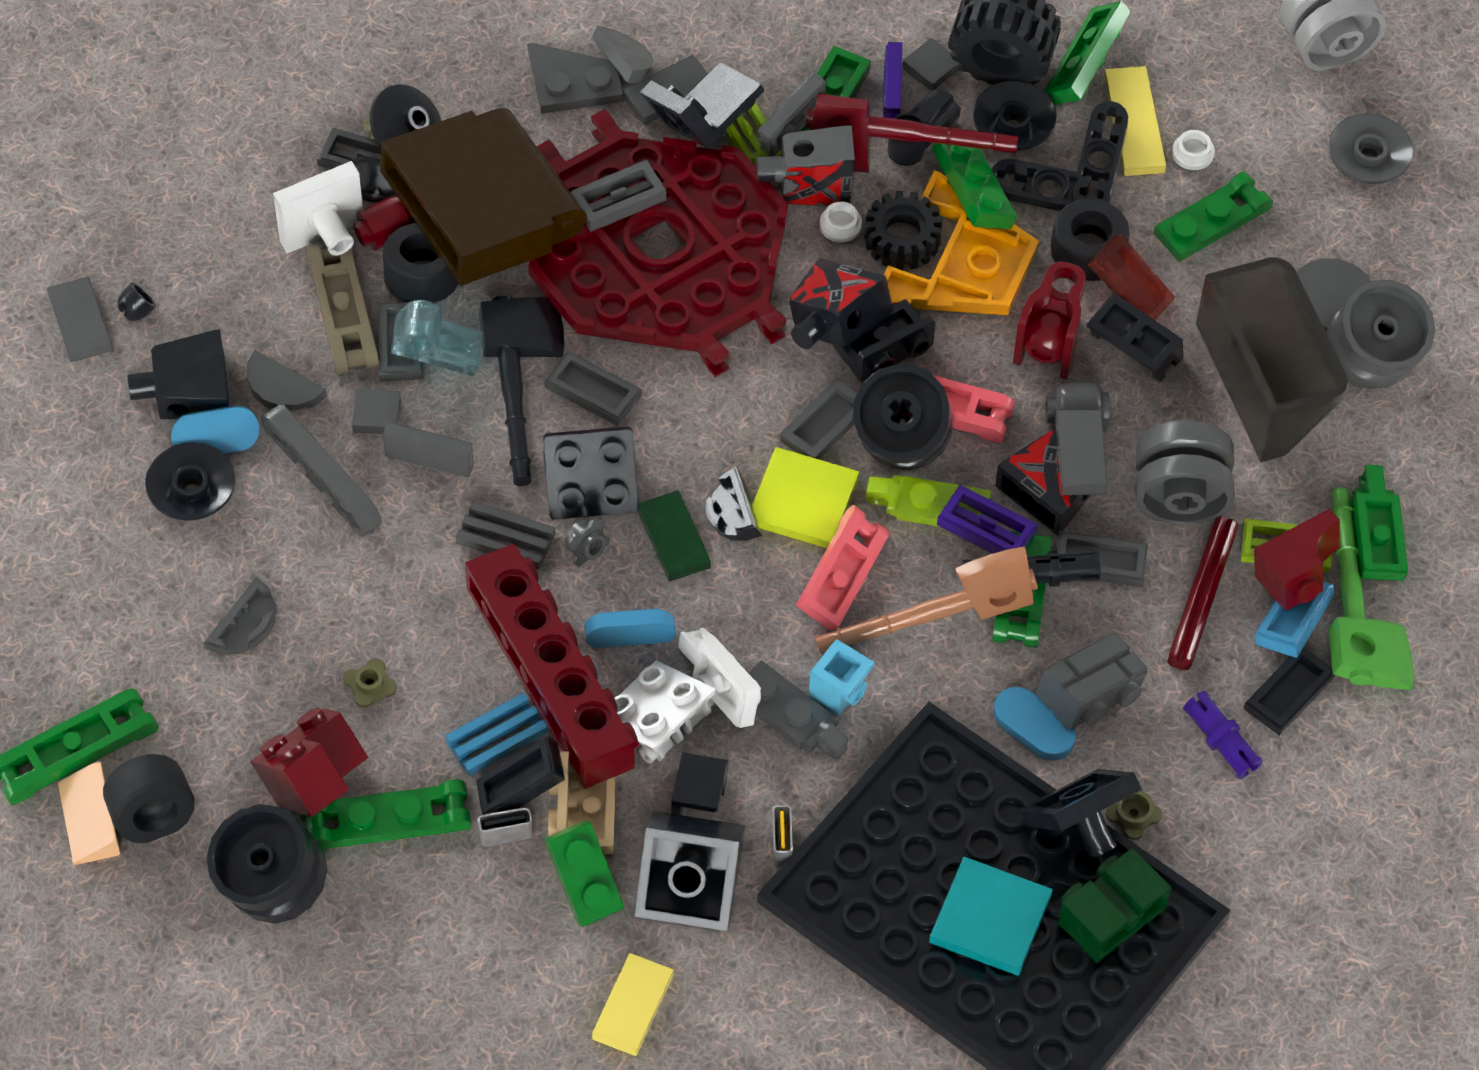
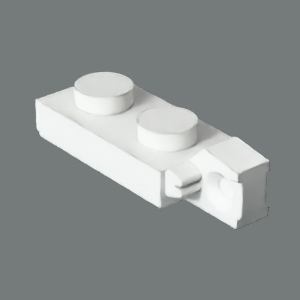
M705 628L686 633L684 631L680 632L678 648L694 665L692 677L716 688L717 692L712 696V700L736 727L742 728L754 725L757 705L761 699V687L756 680L746 672L718 639Z

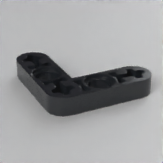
M1114 101L1100 103L1093 109L1077 172L1017 159L1000 160L993 165L991 170L1009 201L1061 211L1067 204L1085 199V196L1089 193L1092 179L1099 181L1097 199L1110 203L1127 134L1128 113L1121 104ZM1107 116L1115 117V124L1111 128L1110 139H1103V122H1105ZM1103 151L1111 156L1112 163L1103 169L1096 168L1089 163V156L1094 152ZM1007 173L1014 174L1015 181L1011 183L1010 187L1003 186L1002 179H1005ZM1027 176L1033 177L1031 180V192H1025ZM1046 180H1053L1060 184L1062 190L1055 197H1045L1038 190L1039 184Z

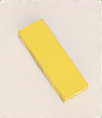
M1146 66L1105 69L1104 80L1108 100L1121 104L1128 113V129L1120 159L1123 176L1165 173L1166 161ZM1112 117L1113 124H1115V117Z

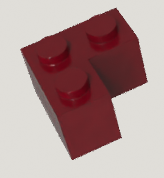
M315 708L305 713L298 719L297 728L286 736L278 735L265 742L260 747L261 754L250 761L269 793L281 808L313 817L347 792L349 788L342 777L369 758L341 712L325 708L322 710L321 708Z

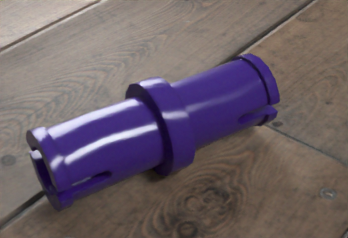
M1206 691L1196 694L1199 699L1197 702L1192 697L1184 705L1183 710L1186 714H1189L1207 736V745L1211 750L1217 749L1237 773L1239 779L1249 775L1247 771L1249 768L1255 771L1262 765L1263 760L1261 757L1257 756L1239 734V725L1234 719L1228 720Z

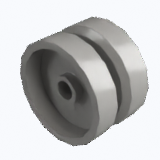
M1283 0L1279 12L1281 21L1290 38L1294 40V44L1306 67L1315 71L1327 70L1363 58L1379 43L1384 36L1387 25L1375 0Z

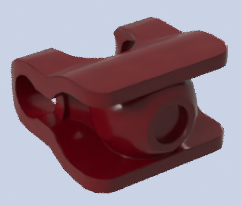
M1062 261L1049 266L1041 286L1029 295L1023 306L1017 327L1013 364L1021 366L1026 352L1031 358L1041 363H1056L1062 360L1060 378L1068 379L1074 361L1081 318L1080 303L1086 275L1081 267ZM1067 278L1073 281L1074 285L1071 286L1069 293H1061L1054 288L1055 280Z

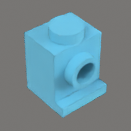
M836 639L810 671L809 697L839 717L850 704L855 706L863 697L868 687L865 678L873 669L875 662Z

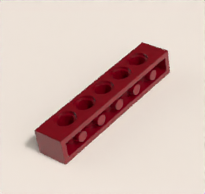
M513 543L465 562L466 587L554 739L558 742L562 751H569V764L583 788L587 789L635 769L634 749L639 747L635 730L629 722L623 723L618 716L616 700L610 689L601 688L597 681L598 674L589 655L582 656L577 648V637L569 622L562 623L557 615L556 601L550 590L546 589L543 591L540 587L538 574L532 560L529 557L523 559Z

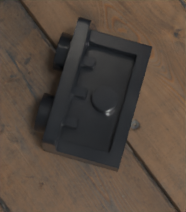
M904 299L892 305L893 311L851 344L843 347L833 344V347L862 383L877 370L898 364L909 357H918L924 354L934 343L936 324L934 319L930 315L921 319L909 302Z

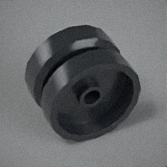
M894 364L877 370L862 383L854 399L853 421L864 449L875 461L892 469L913 470L929 465L944 452L952 436L953 414L944 387L930 372L915 365ZM908 413L911 415L912 419L906 423L902 419L899 424L896 423V419L900 414Z
M257 804L239 809L221 823L211 838L207 853L209 877L217 890L239 910L253 919L274 924L295 919L311 908L323 891L328 871L325 852L315 836L304 828L293 815L278 806Z

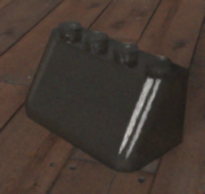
M1270 257L1206 274L1196 326L1260 462L1285 456L1343 400L1348 385L1347 374L1295 268L1288 261L1277 257Z

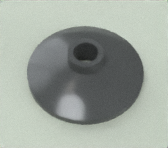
M1358 114L1344 119L1332 131L1328 145L1330 158L1336 168L1345 176L1366 184H1382L1397 179L1408 169L1413 156V145L1408 133L1395 121L1376 114ZM1370 153L1373 154L1375 157H1367L1363 154Z

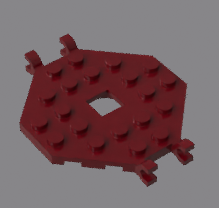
M606 109L591 116V122L597 128L592 131V135L599 143L575 157L565 161L550 140L537 146L569 191L645 160L648 161L666 189V201L592 232L588 230L585 223L581 231L575 236L554 244L552 253L529 261L528 271L530 278L577 334L698 352L703 364L714 377L729 370V366L724 360L729 358L730 352L718 340L752 320L757 322L759 331L771 345L786 337V334L781 329V327L786 325V319L770 304L788 217V203L769 182H757L756 167L740 148L722 145L721 150L697 147V143L694 141L663 137V142L639 138V133L622 131ZM644 178V179H642V180H640V181H637V182H635V183H632V184H630V185H628V186H625V187H626V189H627V188H629V187H631V186H634V185H636V184H639V183H641V182H643V181H646V178ZM608 193V194H606V195H604V196H601V197H599V198H596V199H594V200H592V201H589V202H587V203H588V204H591V203H593V202H595V201H598V200L603 199V198H605V197H607V196H610L611 194ZM665 221L686 245L663 259H653L647 257L632 238Z

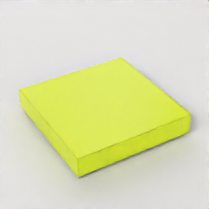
M775 447L752 504L759 528L828 548L839 528L840 519L847 511L859 480V471Z

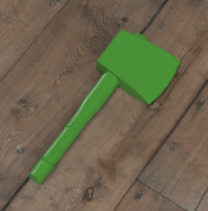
M1336 488L1332 491V512L1340 520V549L1336 551V555L1339 557L1340 592L1343 617H1337L1328 628L1333 675L1350 679V682L1354 685H1373L1383 688L1413 690V660L1405 628L1392 622L1366 619L1362 583L1357 563L1358 549L1355 545L1350 492L1347 488Z

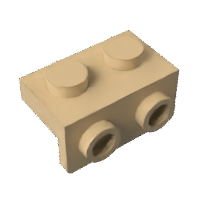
M559 751L565 780L549 789L550 795H558L557 809L548 810V836L588 820L592 824L603 854L614 855L616 777L584 789L569 764V751Z

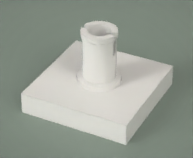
M352 161L273 193L279 239L286 253L321 239L325 242L331 255L338 256L351 249L354 239L348 233L347 228L352 227L353 223L357 222L356 213L363 209L359 172Z

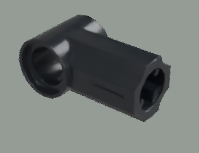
M932 90L909 113L899 114L893 119L915 121L949 128L960 117L961 108L956 104L953 96L945 90ZM888 139L887 153L894 163L903 166L915 165L922 160L924 151L932 143Z

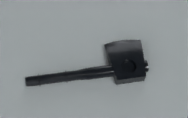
M497 296L492 301H483L480 304L479 320L483 357H498L501 391L506 408L507 419L505 424L508 426L511 455L509 464L512 466L513 483L516 486H526L531 483L529 466L531 459L528 456L525 429L527 420L524 417L523 382L520 357H563L564 327L561 314L546 297L512 298L511 296Z

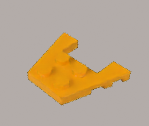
M934 170L920 201L924 196L931 200L930 207L936 205L940 216L957 221L958 223L931 279H925L887 266L884 276L887 279L892 305L906 299L913 309L1009 315L1038 252L1039 241L1015 224H1013L1012 229L973 227L952 186L947 183V177Z

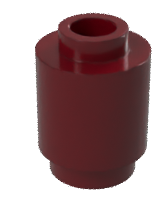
M393 195L356 213L357 222L353 223V229L362 246L370 244L373 250L376 251L384 246L388 236L397 229L416 222L401 200Z

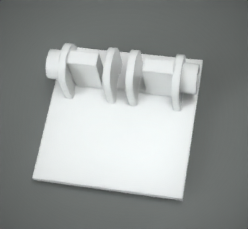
M656 660L649 667L645 668L639 674V677L620 695L615 697L618 706V716L623 723L629 722L632 725L638 742L642 745L638 750L640 756L647 763L651 764L656 759L661 761L665 754L674 746L671 738L680 743L684 739L681 730L686 734H690L693 731V727L711 713L710 707L714 704L712 696L717 690Z

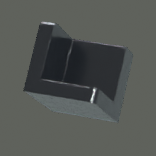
M682 752L671 800V814L682 815L683 807L713 813L717 812L721 795L724 796L727 784L728 760Z

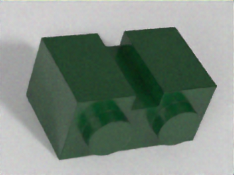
M1133 848L1120 858L1116 855L1109 857L1096 871L1098 879L1095 882L1090 880L1085 885L1081 882L1076 883L1061 898L1062 906L1058 924L1096 963L1167 907L1171 886Z

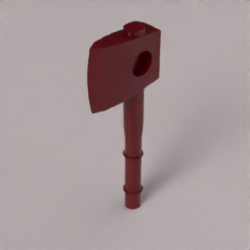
M818 94L815 108H808L806 117V128L810 130L852 126L855 156L854 172L869 173L870 137L909 142L946 144L947 147L948 145L986 149L993 150V153L995 151L1016 153L1018 136L997 134V132L987 133L951 128V126L948 128L915 121L869 116V100Z

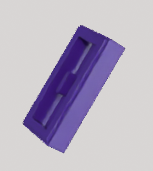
M888 42L885 48L883 117L894 118L901 111L903 42Z
M962 485L958 486L937 519L938 526L992 554L1024 546L1026 549L1029 540L1034 538L1038 528V524ZM961 502L984 515L979 516L960 506L959 503ZM996 521L1021 533L1020 536L996 525Z

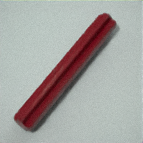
M1219 516L1214 520L1167 660L1168 664L1174 668L1189 670L1192 666L1237 532L1238 524L1234 519Z

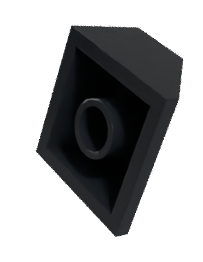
M653 811L645 829L634 917L728 931L741 861L745 825Z

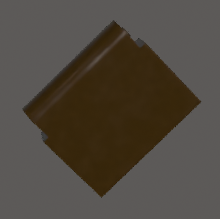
M497 108L477 116L471 110L381 142L380 172L460 286L550 254L554 244L572 238L581 231L586 223L587 215L512 112L507 108Z

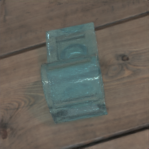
M412 301L406 304L403 309H400L395 318L391 353L470 376L475 375L480 364L483 332L443 321L441 308L429 301Z

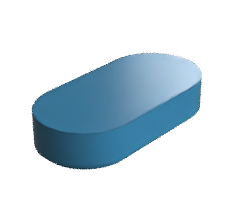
M239 405L188 413L179 417L173 424L171 441L173 446L189 442L203 443L217 448L223 454L242 451L250 448L256 442L260 430L259 422L256 415L250 409Z
M661 609L604 612L590 617L584 624L585 641L592 648L668 643L676 636L674 616Z
M1011 687L1003 690L997 696L993 712L996 723L1036 755L1046 760L1055 761L1065 758L1072 752L1076 739L1075 728L1067 730L1055 717L1054 710H1049L1033 692L1022 687Z

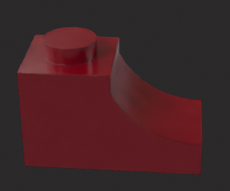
M1328 509L1254 548L1255 577L1285 611L1300 603L1310 602L1319 593L1323 592V562L1332 553L1340 549L1339 518Z

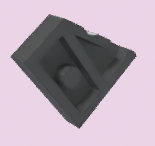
M536 43L527 44L541 114L623 102L619 74L610 60Z

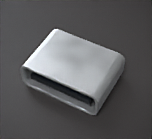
M527 807L481 815L478 818L480 842L485 847L530 839L533 836L531 812Z

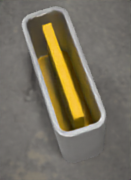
M776 805L772 809L774 865L776 867H782L793 854L792 817L789 805ZM775 822L778 825V851L775 848Z

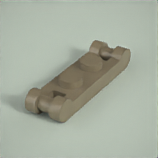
M319 244L306 246L307 257L336 375L349 373V368L365 365L366 369L379 367L377 350L352 250L349 249L344 254L336 256L329 253L328 247L320 248ZM334 262H340V263H336V264H331V265H326V266H324V264L334 263ZM360 341V349L345 351L344 344Z

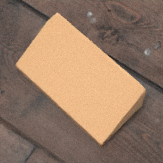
M101 762L93 763L58 782L74 865L121 855L116 830L103 798V786L106 781Z

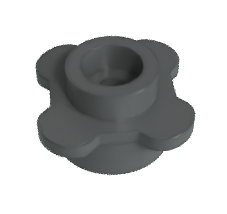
M593 518L591 521L586 519L580 520L573 524L566 534L565 546L575 555L573 563L578 567L589 559L598 558L605 550V547L609 545L610 539L604 535V521L600 518Z

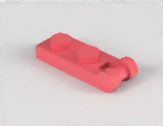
M933 375L945 389L953 414V429L976 434L981 439L996 443L1003 442L1007 431L1005 421L1011 418L1015 407V401L1011 397ZM977 410H985L989 413V416L977 414ZM902 413V415L911 417L908 413Z
M852 505L840 519L837 532L795 605L831 631L840 626L890 534V531L881 524L873 525L865 519V512L855 505ZM855 534L864 539L863 545L854 539Z

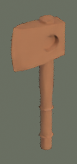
M1025 546L989 554L956 567L955 570L964 590L816 636L820 654L825 653L836 639L846 645H852L975 608L981 620L1034 604L1032 590L1038 589L1033 570L1029 569Z

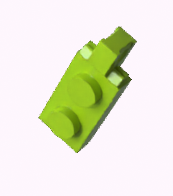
M893 476V479L870 477L866 491V502L887 506L886 513L895 516L897 520L938 526L937 519L959 485L909 476ZM964 486L989 500L991 499L992 490ZM961 502L959 503L960 506L979 516L984 515Z

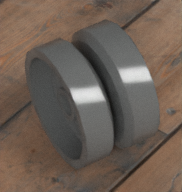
M1373 280L1358 287L1329 322L1325 336L1327 357L1336 372L1352 385L1368 389L1388 388L1404 380L1432 347L1436 331L1433 313L1424 298L1410 286L1393 280Z
M1184 420L1162 423L1148 429L1138 439L1136 447V469L1138 471L1136 503L1141 512L1156 521L1197 524L1208 523L1219 516H1224L1232 508L1235 498L1234 477L1232 475L1234 444L1229 434L1214 425L1200 421Z

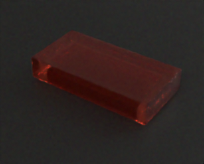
M1121 233L1112 237L1088 264L1112 293L1114 292L1154 320L1158 318L1175 298L1173 293Z

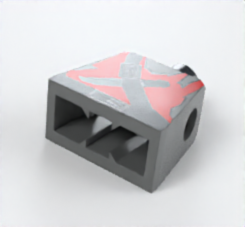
M839 126L785 134L782 138L781 156L757 157V182H781L782 197L788 204L827 207L835 202H847L850 204L855 163L852 126Z

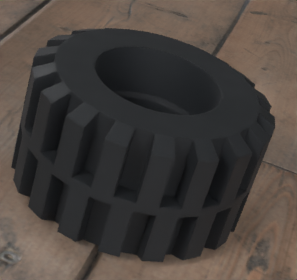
M961 0L948 41V48L951 50L950 55L954 61L959 62L958 67L963 72H969L971 74L970 77L985 81L987 84L994 85L1004 81H1021L1036 84L1041 81L1042 77L1046 76L1061 31L1060 16L1055 15L1057 10L1052 4H1047L1046 0Z

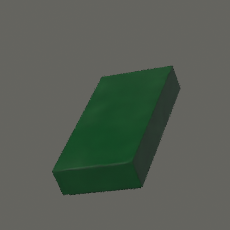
M679 490L637 503V512L669 582L711 568L710 558Z

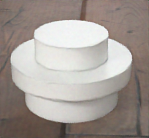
M1189 130L1181 134L1175 140L1172 149V156L1175 162L1188 170L1206 168L1213 161L1215 153L1214 145L1209 136L1199 130Z
M835 202L829 205L820 217V230L827 239L833 242H849L860 234L862 218L853 205L847 202Z

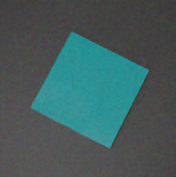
M963 857L930 935L929 943L1019 976L1051 899L1053 889Z

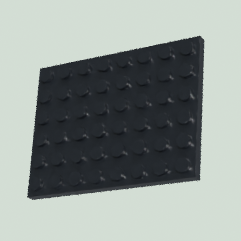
M929 701L757 894L758 904L988 1070H1105L1227 921L1230 914L1229 908L1109 825L1107 827L1117 845L1112 850L1095 857H1088L1087 849L1076 824L1063 831L1026 826L1019 809L1056 791V789ZM1133 848L1171 886L1167 907L1096 963L1058 924L1062 906L1061 898L1076 883L1081 882L1085 885L1090 880L1095 882L1098 879L1096 871L1109 857L1116 855L1120 858ZM963 857L1053 889L1051 899L1019 976L929 943L930 935Z

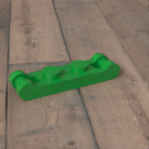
M133 688L124 690L1 753L0 780L5 785L3 793L9 803L16 805L33 796L34 792L117 749L157 732L159 725L151 713H145L143 710L144 701L138 691ZM120 716L127 717L128 721L117 725L114 720ZM29 763L33 770L20 776L18 770Z
M458 779L447 780L439 786L336 799L313 817L300 814L301 820L306 822V829L315 836L323 849L469 830L472 826L470 812L464 807V801L468 797L466 783ZM445 804L446 812L433 816L432 805ZM338 818L339 828L328 829L325 827L324 820Z

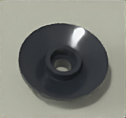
M1004 81L996 83L985 89L978 96L973 108V122L976 130L979 132H997V134L1018 136L1016 151L1034 148L1042 144L1050 137L1056 125L1057 113L1051 98L1040 88L1026 82ZM1009 120H1016V121H1018V122H1020V123H1019V124H1012V123H1009V122H1007V121H1009Z
M398 84L385 88L375 97L370 109L371 131L380 148L381 142L442 121L433 102L420 90L408 85Z
M196 442L178 444L160 453L150 464L145 478L146 492L152 505L159 512L170 518L185 521L203 519L219 511L231 498L235 487L234 469L226 455L213 446ZM190 484H196L199 486V488L194 491L184 490V488Z

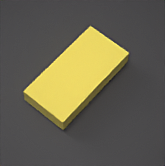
M629 953L592 1032V1040L637 1056L674 976V969Z

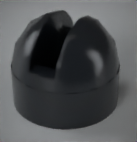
M131 282L118 297L117 307L120 312L125 311L124 317L126 319L136 321L148 316L156 308V304L140 286Z

